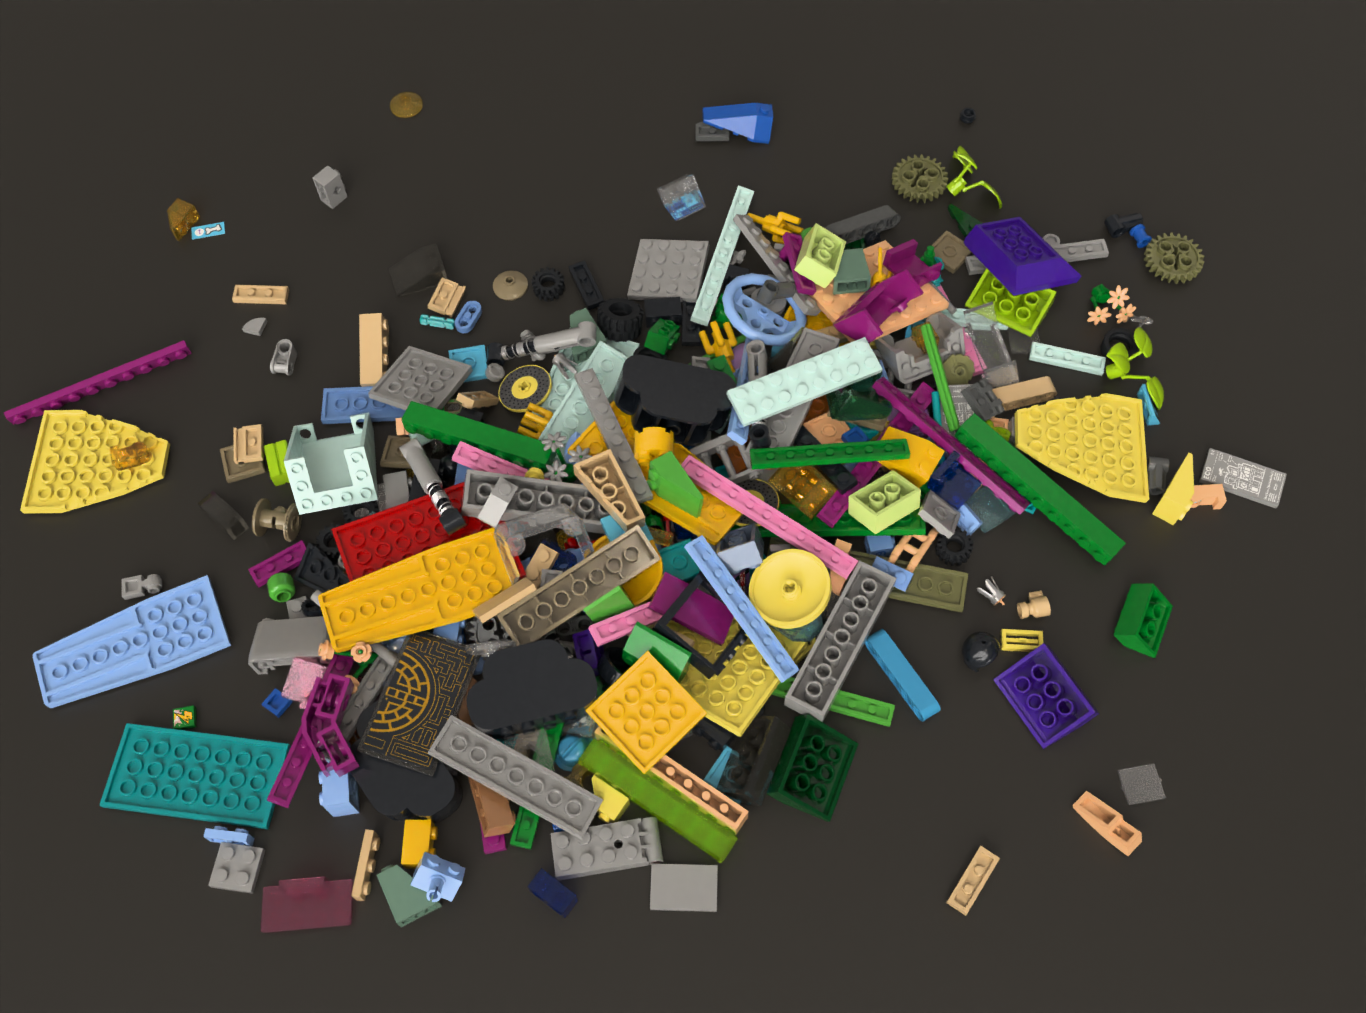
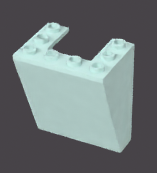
M369 412L350 416L354 430L352 434L317 440L313 423L293 427L284 464L299 515L378 500L374 430ZM358 419H364L363 428L357 426L356 421ZM307 429L311 432V436L303 438L300 435V431Z

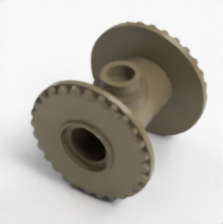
M263 498L257 502L254 508L252 531L256 536L261 537L268 528L283 530L285 540L291 542L297 538L300 531L302 514L299 515L296 503L291 504L288 510L281 506L271 510L270 501Z

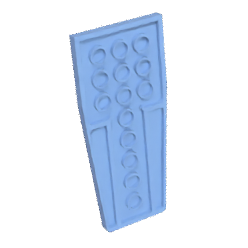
M206 575L150 597L33 653V661L44 704L49 708H54L172 670L231 646V642L211 580Z

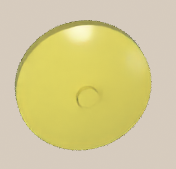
M786 549L768 556L755 569L749 583L750 602L763 620L774 627L783 629L798 628L815 620L825 610L832 592L831 578L824 563L814 554L800 549Z

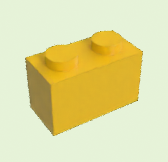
M405 820L401 864L405 869H416L424 852L436 855V849L433 848L434 840H437L438 828L432 820Z

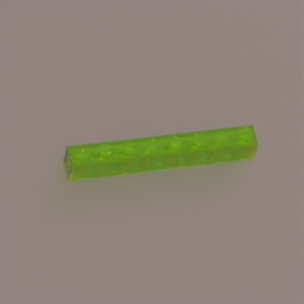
M593 738L579 758L578 763L628 797L635 804L719 863L725 860L738 840L734 836L736 833L726 826L723 828L718 825L716 818L710 814L704 815L698 811L699 807L691 801L687 803L681 799V794L672 788L668 790L663 786V782L655 776L651 778L647 774H643L635 764L633 765L627 761L628 758L619 751L615 753L609 748L610 745L602 739L598 741Z

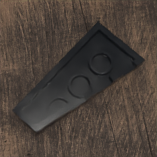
M308 543L295 574V580L315 590H320L322 593L350 582L348 575L314 543Z

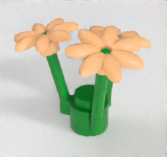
M1103 284L1094 287L1091 292L1093 297L1090 300L1094 305L1095 311L1088 312L1091 317L1087 321H1094V325H1097L1099 321L1106 323V318L1110 317L1111 313H1106L1108 307L1101 310L1097 302H1108L1112 304L1113 309L1117 308L1120 314L1116 315V318L1119 319L1116 323L1119 324L1122 321L1126 323L1128 317L1134 316L1132 312L1136 309L1135 306L1132 307L1131 303L1127 308H1124L1123 300L1130 299L1128 295H1125L1128 288H1124L1121 291V287L1118 285L1116 292Z

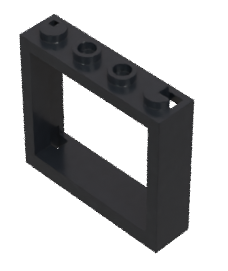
M700 571L651 630L691 652L690 664L710 679L714 674L718 676L726 667L723 663L726 659L730 661L737 653L734 650L736 646L741 647L748 637L741 627L712 664L666 626L699 585H702L725 605L702 571Z

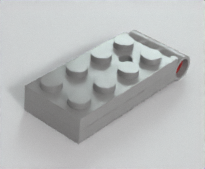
M656 817L588 827L582 840L567 831L550 833L557 881L664 862ZM617 843L623 844L621 848H616L615 845Z

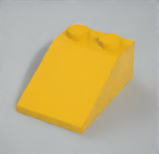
M888 426L880 440L907 439L910 457L909 459L877 462L891 471L894 470L916 487H922L929 480L945 451L927 439Z

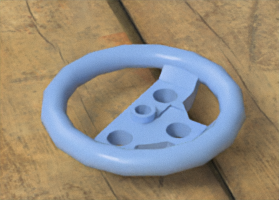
M750 273L737 276L726 285L722 297L725 315L733 327L746 338L761 340L765 345L782 346L793 343L801 336L807 322V317L792 297L785 298L793 308L796 321L789 322L742 292V286L751 284L763 286L766 280H773L775 282H779V280L768 275Z

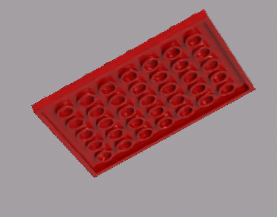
M464 482L442 489L449 497V502L460 513ZM428 494L331 530L349 581L351 582L433 547L493 527L476 517L462 516L467 525L449 536L439 520L441 517L438 512L439 510L436 509ZM499 521L495 529L514 582H517L527 576L505 522Z

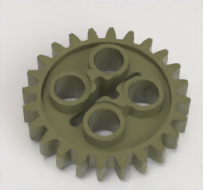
M914 154L913 158L907 156V160L902 158L901 163L897 162L892 172V185H895L894 190H898V195L904 194V199L910 197V201L916 199L917 203L922 199L925 203L927 198L930 201L933 200V197L938 199L939 194L942 195L943 191L946 190L948 172H945V167H941V162L935 163L936 158L929 160L930 156L924 158L923 154H921L920 158H917L916 154Z
M1172 232L1169 236L1166 233H1163L1162 237L1157 235L1156 239L1152 238L1151 242L1148 243L1144 252V261H1147L1145 266L1151 267L1149 272L1155 271L1154 277L1160 275L1161 281L1167 278L1168 283L1171 280H1174L1176 284H1178L1179 280L1182 283H1185L1186 280L1191 281L1193 277L1196 278L1198 273H1200L1205 261H1203L1204 255L1201 254L1203 250L1197 249L1199 244L1193 245V239L1188 241L1186 235L1181 238L1180 233L1177 236H1174Z

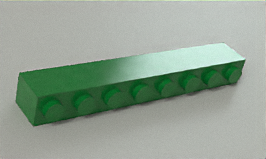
M413 401L410 402L401 419L405 430L411 434H421L428 439L434 438L447 445L453 444L458 446L461 441L518 466L539 468L543 473L549 472L546 465L552 466L557 455L556 451L552 452L551 448L544 451L545 444H542L541 440Z

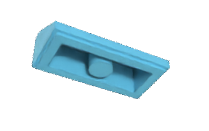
M1142 384L1137 397L1142 399L1145 423L1147 426L1158 425L1160 420L1154 401L1148 392L1146 384Z

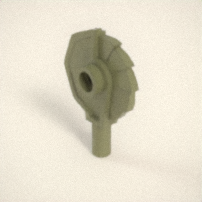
M962 353L952 354L942 363L948 385L968 384L969 380L971 381L975 369L973 366L974 362L969 359V356Z

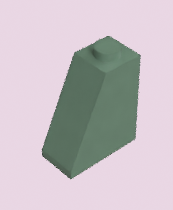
M863 248L844 250L837 275L834 277L833 295L866 292L870 289L871 275Z
M584 308L570 315V328L578 327V324L583 321L593 323L595 321L588 310ZM597 324L596 344L592 347H582L580 345L571 347L573 362L579 364L589 359L599 341L607 344V340Z
M398 865L386 866L381 870V873L377 874L394 919L400 927L442 907L440 901L432 902L433 895L429 901L426 897V891L411 886L412 877Z

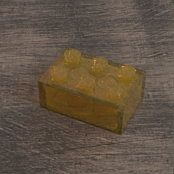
M811 466L778 468L768 480L810 519L837 491L829 481Z

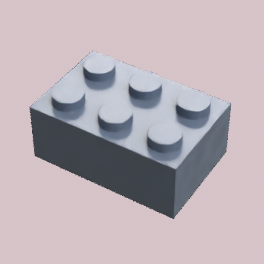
M756 522L729 531L717 543L716 554L731 575H736L746 568H757L763 563L764 541Z

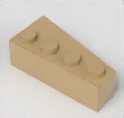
M382 313L359 314L360 385L362 387L374 386L387 372V365L389 364V325Z
M611 449L573 465L575 476L625 532L637 524L640 528L645 526V516Z

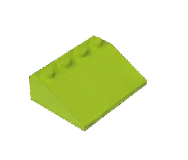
M986 268L967 300L965 307L1032 337L1052 306L1057 292L1051 289H1044L1013 296Z

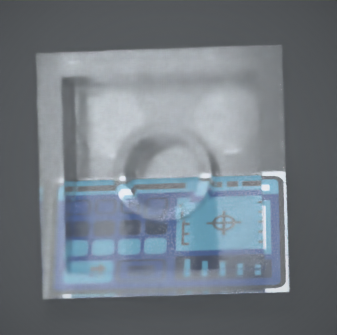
M685 175L657 188L663 205L675 221L681 220L706 207L694 175Z

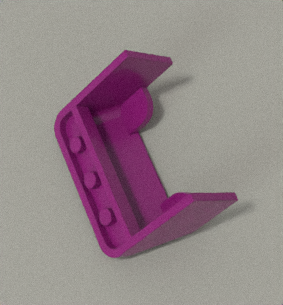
M904 269L868 289L833 323V326L837 331L854 340L865 337L868 343H871L876 337L883 334L879 326L892 313L896 311L902 312L908 307L907 303L910 300L921 296L924 292L909 271Z

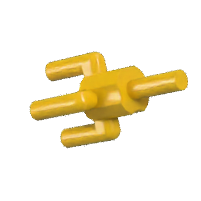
M779 212L777 217L769 214L765 218L752 213L747 214L753 219V222L762 225L763 231L773 234L772 241L779 244H784L781 236L785 232H794L800 235L804 230L801 227L785 222L786 220L797 225L801 223V218L785 212Z
M713 321L710 323L713 331L711 333L714 340L713 345L710 344L705 330L698 333L707 355L715 353L716 357L724 355L732 373H734L735 370L731 363L734 359V354L731 347L737 345V340L730 322L723 323L728 339H724L717 321Z
M530 402L527 409L544 416V418L526 410L520 424L537 431V433L520 425L517 433L538 440L552 418L553 413Z

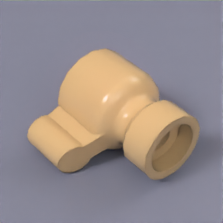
M1041 590L1029 592V603H1017V612L1020 619L1028 618L1030 615L1035 618L1050 616L1051 609L1048 598L1043 596Z

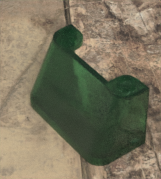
M882 371L826 394L831 418L837 421L885 419L892 412L891 402L884 399L880 403L878 394L872 387L876 380L881 377Z

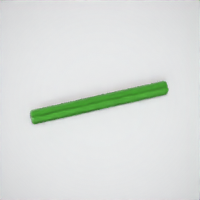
M924 324L921 327L924 343L949 431L954 432L960 427L932 325Z

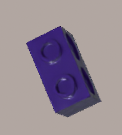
M589 629L572 634L577 659L587 662L592 667L595 676L600 675L597 663L604 654L603 645L597 647Z

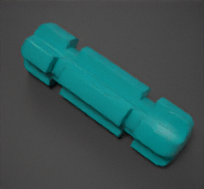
M421 314L420 316L421 325L430 324V326L446 327V329H454L455 320L451 318L446 320L445 317L432 315L429 317L426 314Z

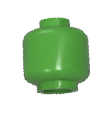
M276 573L268 579L267 586L272 600L286 602L294 596L295 586L291 575Z

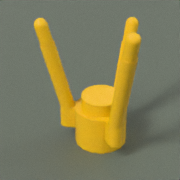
M881 247L878 248V271L871 277L870 287L892 275V272L889 270L887 276L882 272Z

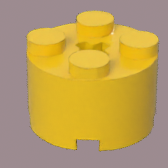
M646 427L643 428V432L638 433L636 431L634 433V458L640 466H649L650 461L669 451L674 454V433L671 430L668 433L666 428Z

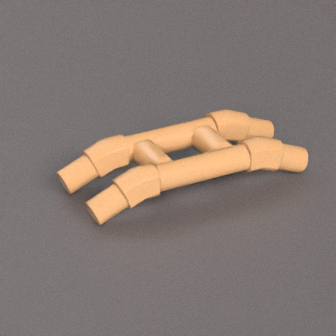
M932 528L928 535H903L887 561L895 564L903 550L914 555L905 569L913 573L939 532L936 528ZM912 537L923 542L919 549L908 544Z

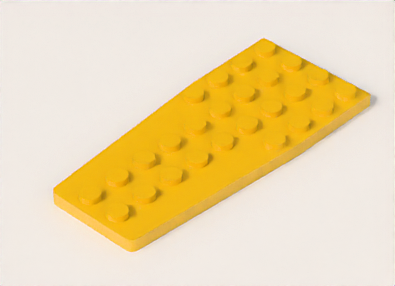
M613 400L610 406L634 454V433L636 430L632 426L631 415L622 412ZM595 421L568 448V454L569 450L576 451L577 445L581 447L582 451L590 448L587 455L592 456L608 450ZM674 443V456L680 464L684 462L688 455L705 464L683 445ZM650 465L640 466L646 481L648 480ZM696 484L695 486L704 497L701 513L698 518L659 497L654 490H651L653 499L643 502V504L698 537L703 535L706 541L714 546L726 536L743 515Z
M493 527L433 547L326 591L318 596L332 648L336 653L351 650L358 642H365V644L371 645L475 617L473 609L514 585L515 582L496 529Z

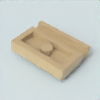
M442 277L428 304V309L453 318L466 291V286L462 287L458 283Z
M261 424L243 426L240 429L234 428L233 460L235 464L264 460L263 427Z

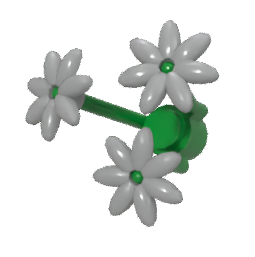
M557 432L554 436L548 434V439L542 440V444H545L543 450L546 451L551 448L552 452L556 451L562 465L559 466L558 460H555L553 467L546 465L550 472L545 473L544 477L550 478L549 480L574 482L577 477L574 474L573 464H566L559 447H564L562 441L567 439L566 436H560V432ZM577 445L576 451L569 450V454L573 457L568 462L578 463L592 457V455H587L590 448L582 451L581 447Z

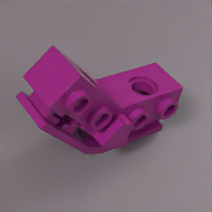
M329 673L326 682L321 677H316L301 718L302 734L323 774L328 777L330 776L329 772L334 769L337 775L341 777L359 767L340 729L354 684L351 678ZM314 715L318 718V733L316 735L320 741L316 745L312 740L311 723ZM322 750H327L332 759L330 763L324 758Z

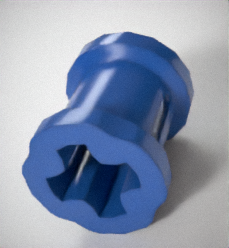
M1143 224L1136 225L1129 232L1130 236L1134 237L1137 241L1136 245L1138 248L1146 247L1152 240V237L1147 235Z

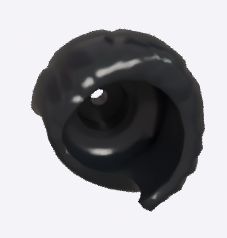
M979 631L969 635L962 646L964 663L976 673L979 671L978 668L992 663L998 656L1000 649L998 640L987 632Z

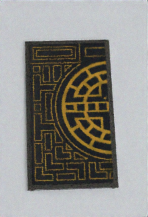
M426 631L406 635L357 751L433 777L439 760L429 755L428 751L450 715L457 717L482 651Z

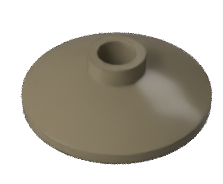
M518 271L502 272L493 282V291L496 296L507 301L521 298L528 289L527 278Z

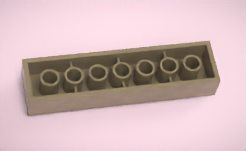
M637 524L498 614L497 617L516 646L535 642L582 612L585 607L603 595L639 575L660 561L661 558Z

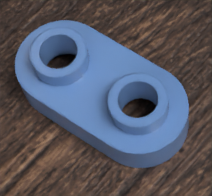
M469 301L463 306L455 319V327L458 332L468 333L473 329L482 314L479 302Z

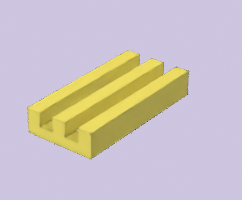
M1001 629L1000 631L1001 650L1032 652L1043 644V631ZM1006 636L1038 637V639L1006 638Z

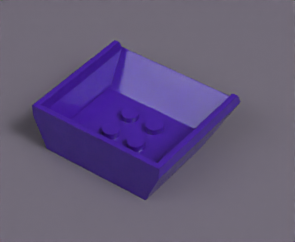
M1021 217L977 224L965 237L963 243L1013 296L1077 283L1082 277Z

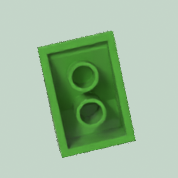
M669 451L650 461L647 480L650 489L654 490L659 497L698 518L701 513L704 497L674 454Z
M619 585L583 610L594 623H598L635 607L624 588Z

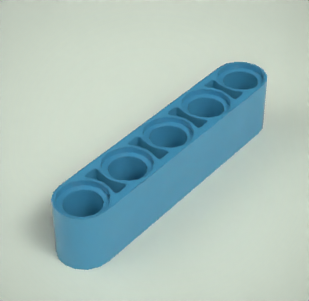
M880 629L868 636L865 642L867 649L917 718L923 722L941 711L935 697L884 629Z

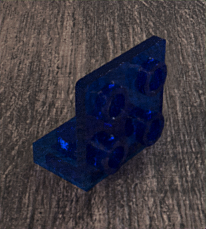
M954 450L930 476L927 488L956 510H959L982 483L959 466L960 454Z

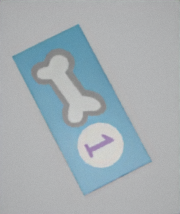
M224 222L192 227V240L225 234Z

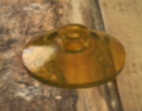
M413 92L399 93L390 102L391 112L401 118L412 117L418 114L423 107L421 97Z

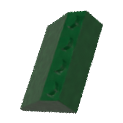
M809 714L796 716L765 794L783 804L830 822L858 743Z

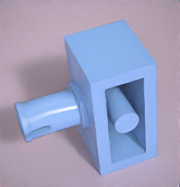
M424 852L414 871L411 886L426 891V897L429 901L433 895L432 902H437L440 898L452 902L463 881L465 868L457 863L444 860L437 855Z

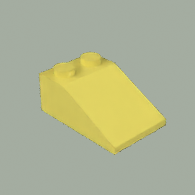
M1188 453L1152 513L1173 526L1178 519L1182 521L1193 504V501L1190 500L1194 494L1193 454Z

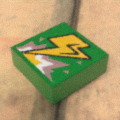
M194 705L173 709V729L184 730L197 727L196 707Z

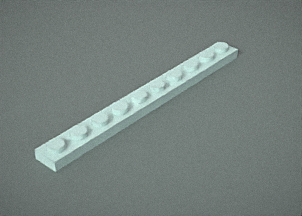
M739 185L737 187L690 321L708 326L741 231L733 221V218L736 214H747L754 194L753 190Z

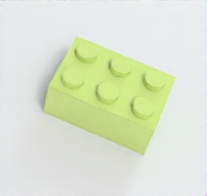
M815 223L804 237L794 270L815 284L826 288L837 275L846 241Z
M892 470L849 495L848 514L874 534H877L920 508L921 489Z

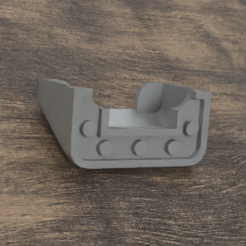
M940 311L930 315L926 319L925 324L932 325L942 363L952 354L962 353L965 355L963 327ZM922 332L895 343L890 334L875 340L878 351L896 378L902 383L907 384L933 374Z
M324 617L281 620L263 619L257 624L248 657L249 666L259 675L268 674L269 668L276 670V666L314 663L316 666H321V663L330 664L331 660L326 659L323 661L321 656H318L320 643H324L326 640L331 642Z

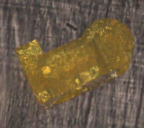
M136 442L129 447L121 449L118 445L109 447L111 462L118 471L145 464L152 458L151 451L143 442Z

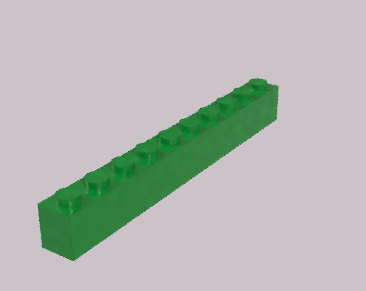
M975 413L959 427L954 436L960 443L969 448L975 456L984 461L990 469L999 474L1005 482L1014 487L1020 495L1029 500L1035 508L1044 513L1050 521L1054 522L1065 534L1074 539L1080 547L1089 552L1096 561L1105 566L1126 544Z

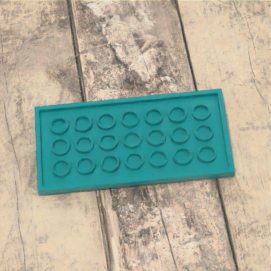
M126 723L100 806L110 809L269 829L275 804L267 801V798L291 746L286 743Z

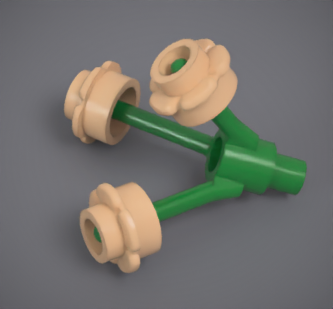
M329 640L320 643L318 656H321L323 661L326 659L331 660L333 655L337 654L353 657V660L360 665V668L353 676H345L351 678L354 684L352 694H355L360 685L357 678L368 664L376 660L378 655L375 652L372 653L371 646L365 644V642L356 643V646L352 647L351 652L344 651L340 653L334 651Z

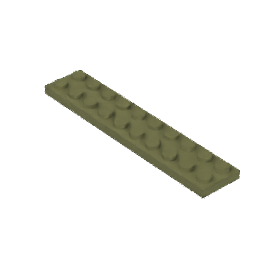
M771 537L767 557L769 556L770 545L789 544L790 549L798 548L780 537ZM852 550L850 552V556L858 560V562L860 560L870 566L873 565L878 556ZM878 556L884 560H888V557ZM898 559L895 562V565L906 569L909 564L908 561ZM918 564L906 592L894 587L889 596L891 599L962 612L968 573ZM852 571L851 574L849 575V577H848V579H847V582L849 581V579H850V577H851L853 571Z

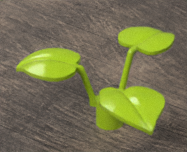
M959 146L957 152L953 151V158L958 159L963 164V171L946 186L947 189L956 196L962 190L965 193L971 188L982 185L996 196L1001 209L1002 202L999 194L986 181H980L965 187L967 182L962 176L967 170L971 174L973 173L971 165L976 170L978 167L966 150Z
M1138 327L1134 331V339L1139 351L1128 357V351L1123 343L1119 342L1113 345L1106 356L1114 363L1106 366V374L1109 379L1121 377L1122 380L1126 378L1146 379L1148 392L1157 409L1160 410L1164 401V390L1158 378L1155 376L1151 378L1150 376L1126 375L1130 370V360L1142 353L1146 358L1152 354L1153 348L1149 336L1142 327Z

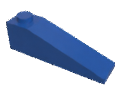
M745 103L703 107V123L721 130L728 129L733 131V134L736 136L740 134L748 137L747 140L751 142L769 144L773 122L772 105Z

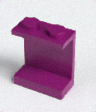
M914 239L887 250L883 265L893 274L907 269L919 287L939 278L943 264L939 262L929 267L915 255L918 242Z

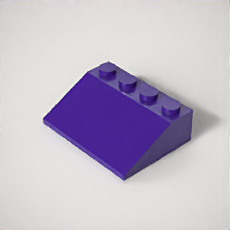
M1045 643L993 679L1043 749L1100 714L1049 645Z

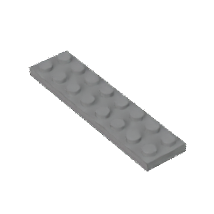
M804 328L786 367L838 348L840 339ZM813 400L766 418L771 439L769 448L790 447L793 445ZM751 440L745 450V455L749 456L750 449H754Z
M450 715L428 751V754L581 840L603 801L600 797L453 715Z

